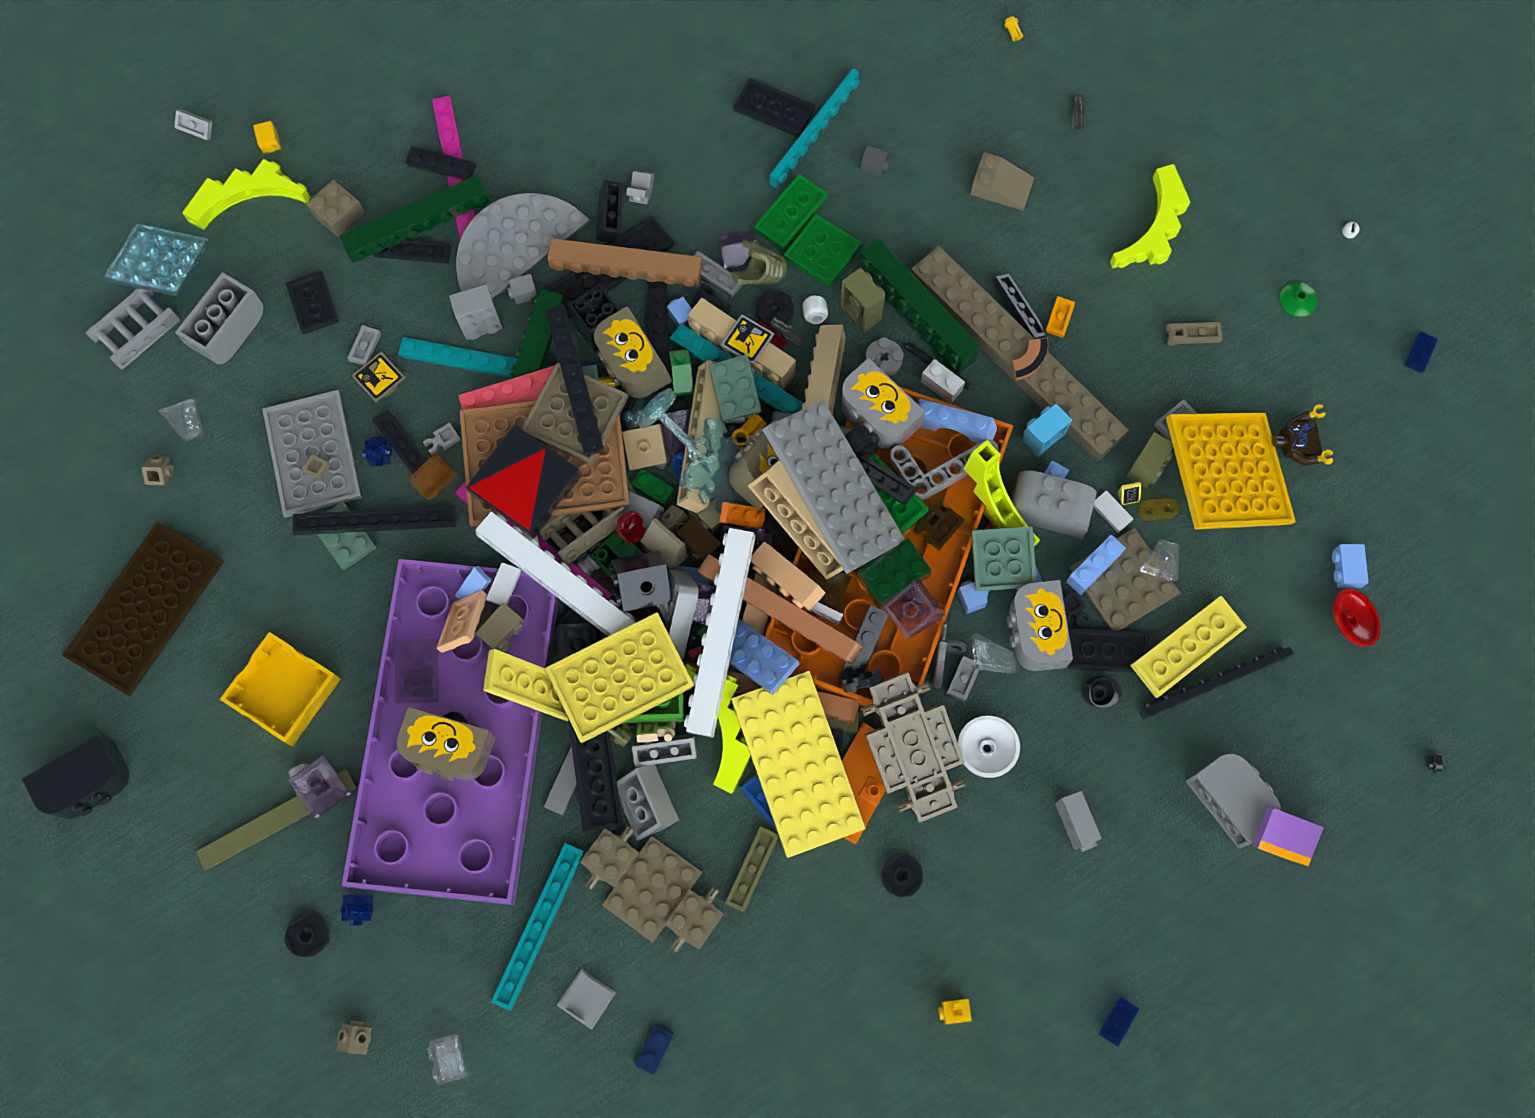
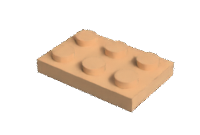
M483 590L452 603L436 647L441 653L450 649L453 650L462 644L472 641L487 597Z

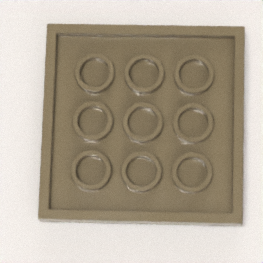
M557 362L522 430L540 442L593 465L599 453L587 457L584 455L560 363ZM584 374L604 445L629 396L627 393Z
M1135 528L1117 538L1126 549L1084 592L1109 630L1121 631L1180 594L1178 588ZM1089 556L1068 568L1069 572L1072 574Z

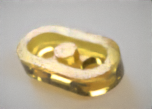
M1171 498L1147 500L1140 505L1138 514L1144 521L1172 519L1178 513L1179 505ZM1164 508H1169L1170 512H1166ZM1145 510H1150L1151 514H1146Z

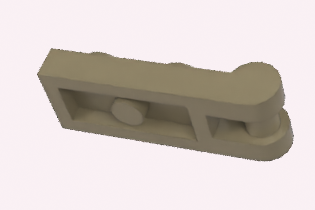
M1220 322L1172 323L1166 325V332L1169 335L1167 344L1170 346L1177 344L1221 343L1222 341ZM1176 332H1181V336H1176Z

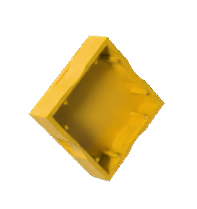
M269 632L252 654L247 666L236 676L220 700L293 747L341 679Z

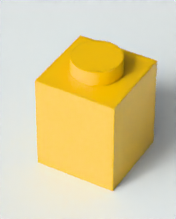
M272 121L253 125L257 143L263 154L281 149L278 133Z

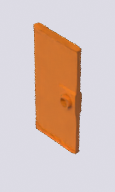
M862 723L856 737L842 759V764L864 826L866 827L885 793V788L865 734L875 729L867 723ZM863 830L843 838L856 845Z

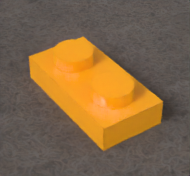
M1057 296L1046 328L1047 333L1064 337L1075 305L1074 301Z

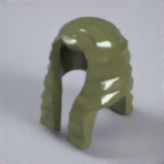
M747 240L742 241V246L749 248L748 251L752 259L746 271H733L731 273L736 283L743 285L776 284L783 279L787 273V263L784 257L764 249L758 243Z

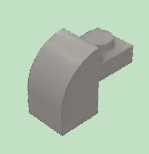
M639 170L633 171L631 186L627 187L626 195L630 196V202L649 203L654 173Z

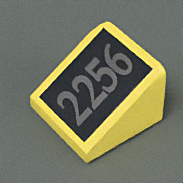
M1141 482L1130 483L1120 487L1117 493L1121 505L1140 501Z

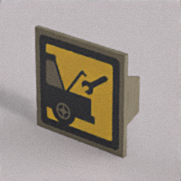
M382 352L352 375L355 381L375 402L379 401L383 396H389L397 389V385L405 379V376Z

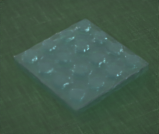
M136 224L104 274V279L110 283L179 296L209 245L208 239Z

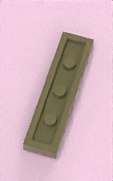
M760 826L725 902L726 905L743 913L745 912L778 840V834Z

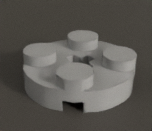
M883 337L868 346L865 360L870 358L887 376H892L900 370L904 354L896 342ZM880 355H887L888 361H881Z

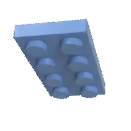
M738 620L729 663L773 695L800 663L742 620Z

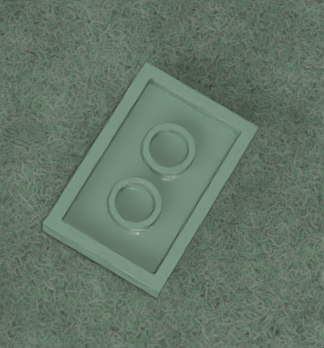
M747 354L710 364L724 422L762 412Z
M340 502L327 512L350 510L344 502ZM366 532L318 534L343 571L377 548Z

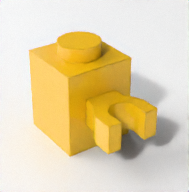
M969 999L941 1002V1007H938L939 1019L943 1020L944 1024L972 1021Z

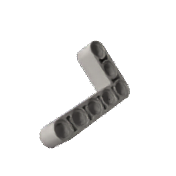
M986 440L925 475L909 451L903 446H895L892 449L889 462L897 476L916 488L922 487L925 490L924 493H915L921 501H924L968 476L969 474L964 470L967 463L966 459ZM988 440L998 451L997 443L993 440ZM902 455L904 459L897 460L894 456ZM956 468L959 473H952L949 469ZM912 471L914 476L909 477L904 472ZM938 477L942 482L935 483L932 479Z
M668 568L667 574L672 602L665 628L683 662L699 591L697 584L688 571Z

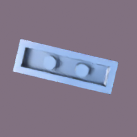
M1110 535L1069 576L1066 582L1082 595L1113 564L1126 547Z

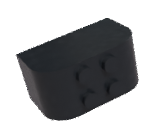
M97 735L22 778V781L35 807L39 811L64 819H73L91 813L94 807L110 802L112 797L120 793L127 785L129 770L116 743Z

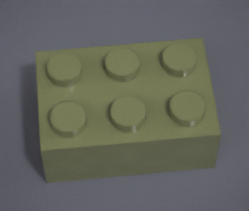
M859 268L842 281L840 307L865 333L882 319L885 292L880 286L874 284L868 272H864Z

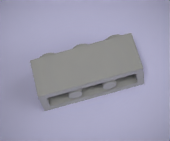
M692 733L674 736L669 742L665 741L664 738H658V741L652 743H637L636 741L632 745L635 767L695 759L698 754L695 734Z

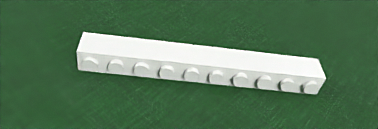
M490 512L477 527L476 535L607 636H611L636 623L634 621L635 618L630 613H623L618 609L619 606L613 600L607 601L602 597L603 593L595 587L590 588L583 577L572 574L570 572L571 569L562 562L559 564L555 561V557L549 551L545 550L543 552L538 548L539 545L531 538L526 539L522 535L523 532L516 526L511 527L506 523L507 520L498 513L495 515L493 512Z
M729 528L728 534L725 533L723 538L725 550L719 557L721 569L720 573H717L715 576L714 584L717 585L716 592L712 593L710 605L713 607L711 613H708L706 618L708 630L707 634L704 633L702 637L704 649L703 654H699L697 666H700L693 680L695 691L694 695L691 694L689 699L690 715H686L684 727L687 728L686 732L714 738L756 537L753 532Z

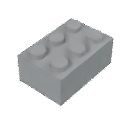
M487 284L449 296L455 317L466 340H474L481 335L493 334L503 329Z

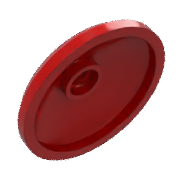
M1355 589L1340 591L1335 596L1333 602V616L1338 629L1347 640L1355 645L1368 647L1375 644L1381 633L1380 619L1375 607L1364 594Z

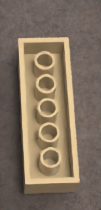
M701 298L688 314L689 329L732 357H737L731 351L721 346L737 321ZM768 343L755 364H751L755 372L783 390L794 378L796 372V360L771 343Z
M777 461L751 482L748 487L827 580L843 571V568L781 461Z

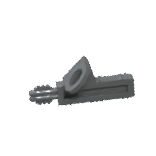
M946 621L943 623L942 637H939L933 678V687L941 688L946 652L962 653L966 651L967 647L962 642L947 640Z

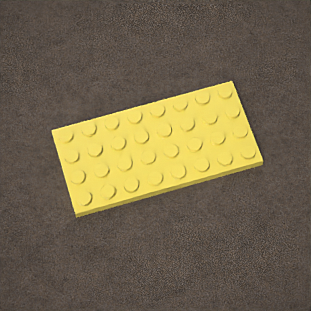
M810 671L786 679L773 695L762 687L731 698L787 858L866 829Z

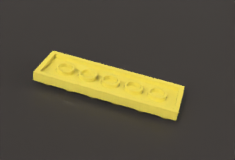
M1219 596L1130 666L1155 698H1158L1247 627L1225 599Z
M496 649L489 650L483 691L568 721V715L545 668Z

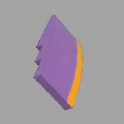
M1268 806L1253 846L1309 866L1324 827Z

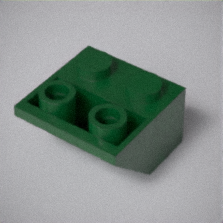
M615 531L589 557L610 577L609 568L612 567L611 560L643 553L634 544H630L620 538Z

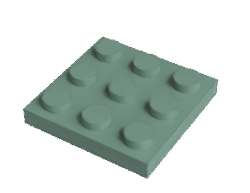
M1033 526L971 531L975 591L1016 589L1029 583H1037Z

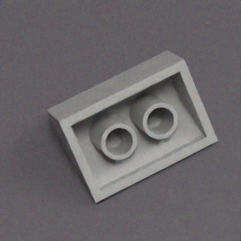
M655 764L636 768L617 781L619 801L631 829L634 830L633 834L636 841L666 829L679 821Z

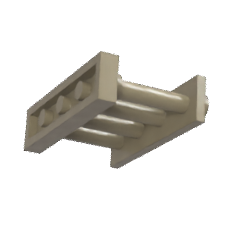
M623 506L617 510L615 508L605 509L609 516L601 522L591 511L551 516L540 530L539 535L545 541L551 537L561 549L558 554L562 562L567 565L616 530L617 520L626 512V509ZM581 515H584L594 526L585 533L573 522ZM565 526L577 537L569 545L557 533Z

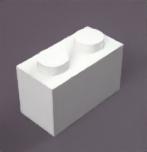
M935 359L924 370L921 377V382L950 404L962 392L965 384L964 380Z

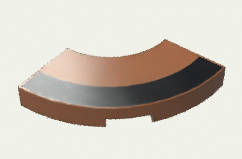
M1048 338L1028 340L1027 352L1019 359L1012 361L1015 381L1029 377L1042 365L1048 351Z

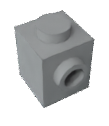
M531 274L519 275L509 280L511 287L507 289L510 299L514 298L516 305L531 301L537 293Z

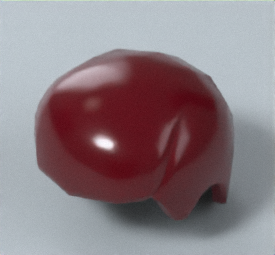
M636 511L623 513L618 518L616 524L618 536L630 544L640 541L647 530L643 524L645 520L643 516Z

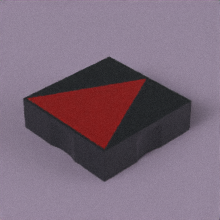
M514 425L470 481L466 489L476 499L490 509L504 515L513 525L534 539L550 519L556 506L566 498L582 477V474L577 467Z

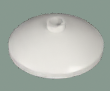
M995 716L977 717L965 725L958 738V745L965 762L963 763L964 766L980 777L994 778L1004 775L1011 770L1018 760L1020 753L1018 735L1014 728L1001 718ZM989 746L990 752H985L983 747Z

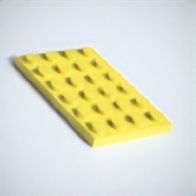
M658 612L545 668L581 743L695 687Z

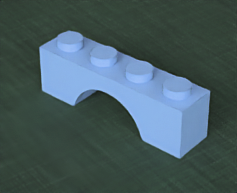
M920 399L918 403L925 411L922 428L936 431L938 428H949L964 434L971 441L977 443L987 439L993 440L997 431V426L992 417Z
M1036 567V581L1043 582ZM971 580L962 583L957 593L965 613L968 614L985 608L987 595L990 590L975 591V582L972 583Z

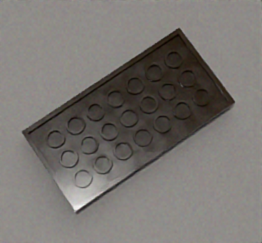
M157 522L62 656L124 694L131 696L224 561Z

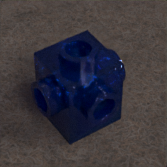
M372 437L370 440L364 441L365 448H362V455L371 467L391 464L392 448L384 438Z
M343 895V903L340 909L341 921L350 922V926H363V922L371 921L373 895Z

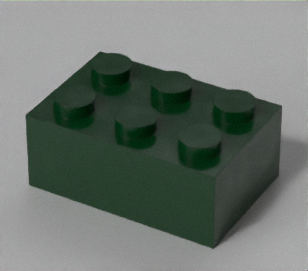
M907 538L899 545L859 569L857 578L877 607L882 609L929 578L932 570L910 539Z

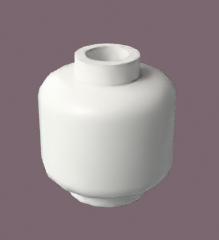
M813 295L806 298L803 302L802 308L806 321L812 324H820L827 318L828 308L823 297Z

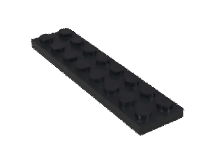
M651 215L609 246L666 252L675 245V242ZM571 271L545 290L563 295L565 300L564 306L569 320L571 318L568 307L570 302L598 284H601L605 291L609 292L626 280L627 277H611L605 274L593 275L589 272L576 273Z

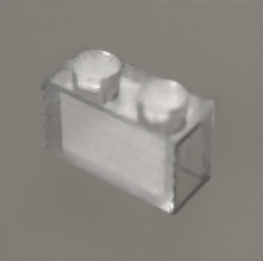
M458 1034L429 1041L430 1046L427 1047L429 1059H433L435 1068H432V1076L435 1082L438 1081V1085L467 1077Z

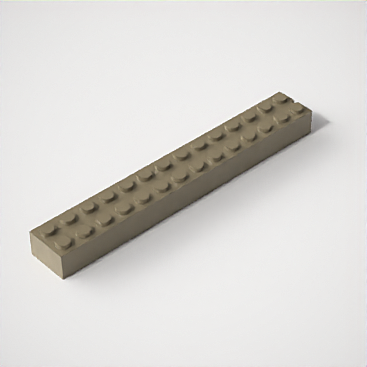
M940 246L911 269L914 277L980 345V349L1042 410L1047 406L1052 407L1057 404L1072 419L1066 433L1096 463L1110 449H1113L1124 439L1129 430L1048 351L1044 362L1035 373L1027 378L1015 381L1012 361L1019 359L1027 352L1028 340H1033L1034 338Z

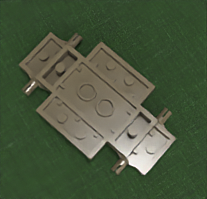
M904 672L870 686L872 704L861 708L864 716L876 712L884 726L865 734L886 793L889 794L905 787L908 800L896 804L898 810L902 812L911 808L915 813L917 821L920 823L957 808L954 790L965 787L962 778L951 783L946 770L965 762L944 705L940 704L924 711L919 694L930 691L928 683L915 686L911 681L909 672Z
M627 826L621 836L604 829L580 861L592 874L585 886L592 890L598 880H601L614 887L602 906L652 943H654L664 927L667 926L677 936L670 946L674 951L678 952L684 942L690 943L700 950L724 915L712 903L719 891L711 887L705 897L694 893L691 889L702 875V872L653 836L650 837L639 853L627 842L634 832L633 829Z

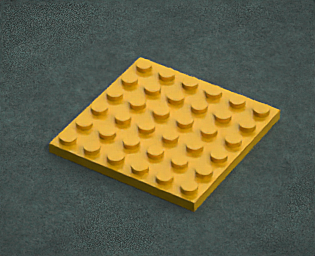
M1266 413L1170 414L1166 417L1195 529L1291 525L1296 522L1277 452L1272 445V434Z

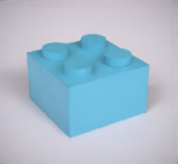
M1057 404L1052 407L1047 406L1040 413L1041 416L1037 420L1033 418L1027 423V428L1023 432L1022 442L1036 457H1039L1063 437L1072 422V419Z

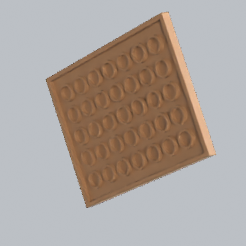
M536 401L460 410L466 487L512 427L516 425L522 429ZM620 414L603 445L605 452L598 454L593 465L541 442L577 467L582 474V477L566 498L556 506L551 516L630 506ZM467 491L469 523L471 527L479 526L490 512H493L495 515L497 513L502 515L490 509Z

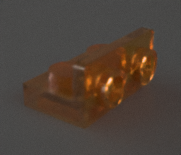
M435 453L407 480L429 501L435 498L445 485L450 484L457 473Z

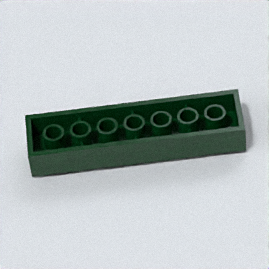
M878 238L860 251L859 268L870 274L874 284L884 290L886 302L892 304L899 316L904 317L908 321L909 326L914 331L917 330L920 333L922 340L934 348L935 354L946 361L950 370L955 371L959 375L976 361L980 345Z

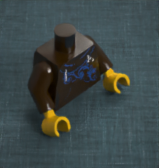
M1316 405L1312 412L1307 411L1293 417L1280 430L1279 435L1273 436L1272 445L1274 447H1282L1284 457L1291 458L1302 466L1319 464L1320 461L1328 465L1333 462V458H1325L1328 455H1333L1331 450L1322 452L1317 421L1313 419V417L1323 418L1325 416V412L1321 414L1316 413L1318 409L1323 408V405Z

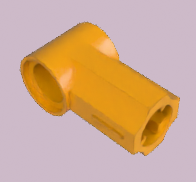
M753 414L740 429L733 432L732 447L734 450L739 451L746 446L744 443H738L736 441L737 438L742 437L747 440L759 428L763 429L767 426L759 415Z

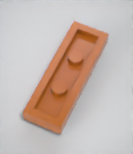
M723 502L719 522L762 528L766 509L761 508L757 510L756 507Z

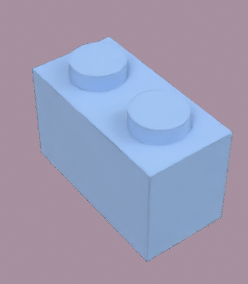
M1340 544L1332 552V561L1335 563L1334 580L1337 582V588H1362L1368 584L1365 545Z

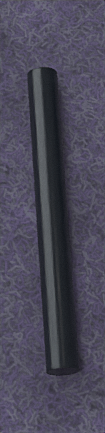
M909 342L904 348L929 365L934 360V358ZM953 372L955 375H957L959 378L965 381L963 388L968 390L972 384L964 378H962L961 376H959L958 374H956L955 372Z

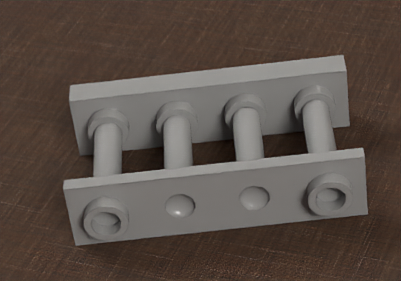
M145 283L136 288L130 296L98 323L92 325L86 332L95 343L101 340L114 353L110 359L121 370L180 321L169 307L163 311L150 298L154 293ZM144 302L158 316L151 323H148L135 310ZM128 315L143 328L135 336L121 323ZM114 327L128 340L121 348L106 335Z

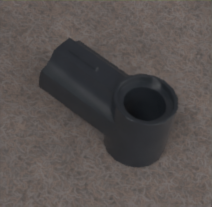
M706 284L700 286L692 300V303L696 305L703 298L727 315L731 310V306L716 296L715 290Z

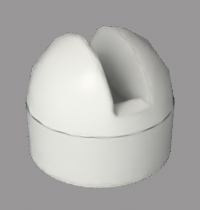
M1348 222L1342 229L1343 235L1347 238H1354L1359 232V225L1356 222Z

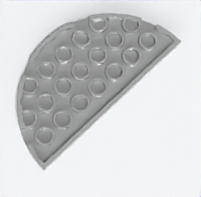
M516 194L491 203L473 218L460 240L456 258V270L461 291L487 284L491 297L494 300L510 287V279L519 275H525L548 256L551 238L568 240L589 223V219L571 204L544 194Z

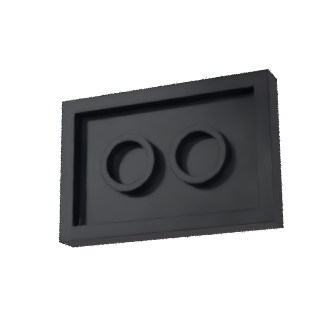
M322 271L286 282L303 335L339 323L337 312Z

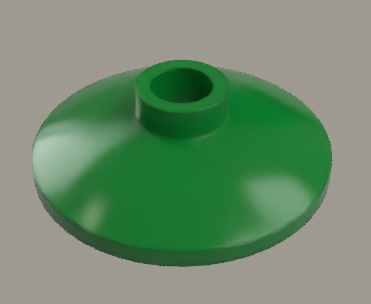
M1292 282L1281 290L1279 302L1282 309L1289 315L1305 317L1315 310L1318 298L1314 289L1302 282Z

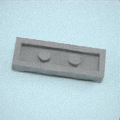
M697 251L694 256L702 258L700 277L733 298L743 284L736 283L731 276V272Z

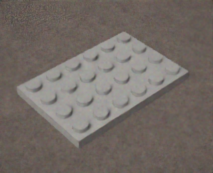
M339 390L262 409L282 512L285 518L293 516V514H302L337 505L340 502L345 503L362 498ZM311 454L330 464V467L320 481L301 470Z

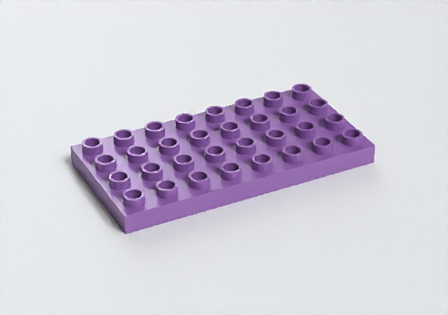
M405 559L398 560L342 886L515 905L543 712L483 691L488 654L492 648L476 634L478 631L477 627L471 642L443 653L436 648L452 603L458 601L455 594L476 566ZM480 567L491 579V582L484 590L488 595L499 569ZM523 571L520 573L507 604L524 620L523 628L518 634L511 636L513 639L511 644L513 645L506 654L546 668L550 666L559 598ZM485 600L484 604L493 614L499 605ZM408 707L489 730L496 739L483 773L472 780L464 781L453 778V781H448L440 778L441 776L436 775L435 772L433 775L420 772L421 770L416 769L415 765L403 758L397 748V737Z

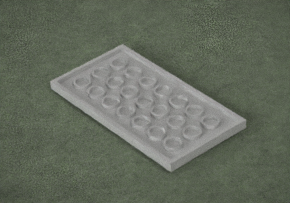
M824 400L763 429L764 434L846 574L905 540Z

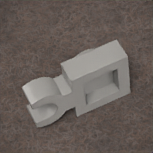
M449 422L433 432L435 438H428L423 443L425 447L433 444V447L428 450L433 455L438 451L439 447L442 446L446 450L461 439Z

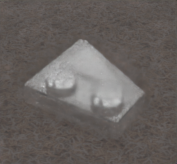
M191 398L159 410V413L166 418L170 426L177 431V434L183 440L189 441L204 435L197 400Z
M1161 539L1154 547L1153 552L1148 556V560L1141 567L1140 571L1175 582L1179 579V544Z
M977 633L973 634L971 639L975 669L1015 673L1016 662L1014 652Z

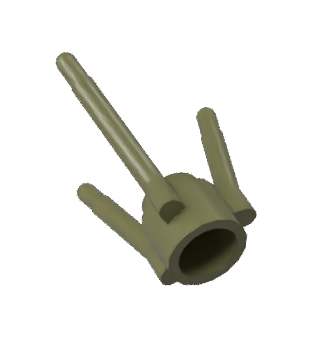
M621 723L622 728L618 726L615 730L611 728L607 731L612 734L610 735L611 741L624 747L633 734L630 732L631 727L628 724Z

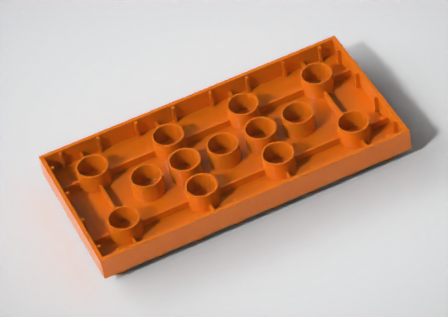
M900 387L917 404L920 399L969 411ZM994 419L997 431L993 441L997 443L998 452L1001 454L1000 466L1013 425ZM847 420L845 428L854 429L855 427ZM920 427L901 446L909 451L925 475L979 443L973 442L964 434L949 428H938L936 431ZM877 446L873 454L897 475L889 462L892 449H883ZM902 455L894 456L897 460L904 459ZM956 468L949 469L952 473H959ZM912 471L904 472L909 477L914 476ZM970 475L922 501L929 508L930 505H934L939 500L944 504L940 509L942 512H945L950 507L963 517L965 521L940 551L924 540V536L928 533L925 530H922L917 535L913 532V527L904 536V539H910L932 572L929 578L882 608V610L889 614L865 671L869 670L870 672L880 669L884 680L904 672H909L911 681L915 686L924 683L943 628V623L946 620L972 546L971 531L977 530L986 506L973 492L977 483ZM938 477L932 479L935 483L942 482ZM922 487L916 488L918 493L925 492ZM933 517L929 524L933 526L938 521V518ZM798 548L793 565L808 576L813 563ZM868 562L847 574L852 579L836 609L837 612L843 614L840 624L837 625L808 611L804 607L801 609L854 640L869 604L877 607L857 578L858 570L867 565ZM781 593L780 597L795 605L792 602L793 597L789 595L787 598ZM771 619L765 637L800 663L788 678L810 671L817 690L856 700L860 703L859 705L864 707L872 704V695L869 687H863L849 693L844 692L842 682L837 680L845 662L843 659L776 619Z

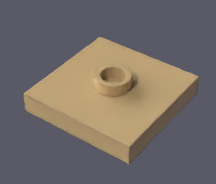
M661 424L622 432L629 470L668 463Z

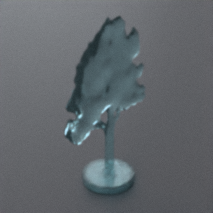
M668 388L651 400L639 414L636 423L641 428H646L660 419L686 445L692 461L688 464L687 469L680 478V486L690 492L691 489H699V498L702 504H707L708 498H715L717 500L715 509L720 514L723 502L753 507L733 489L730 483L729 470L736 460L734 456L740 449L735 443L737 441L736 438L723 437V434L727 433L723 421L707 418L704 421V435L695 440L690 438L665 413L676 398V393L672 389ZM696 445L705 446L707 449L706 453L700 452Z

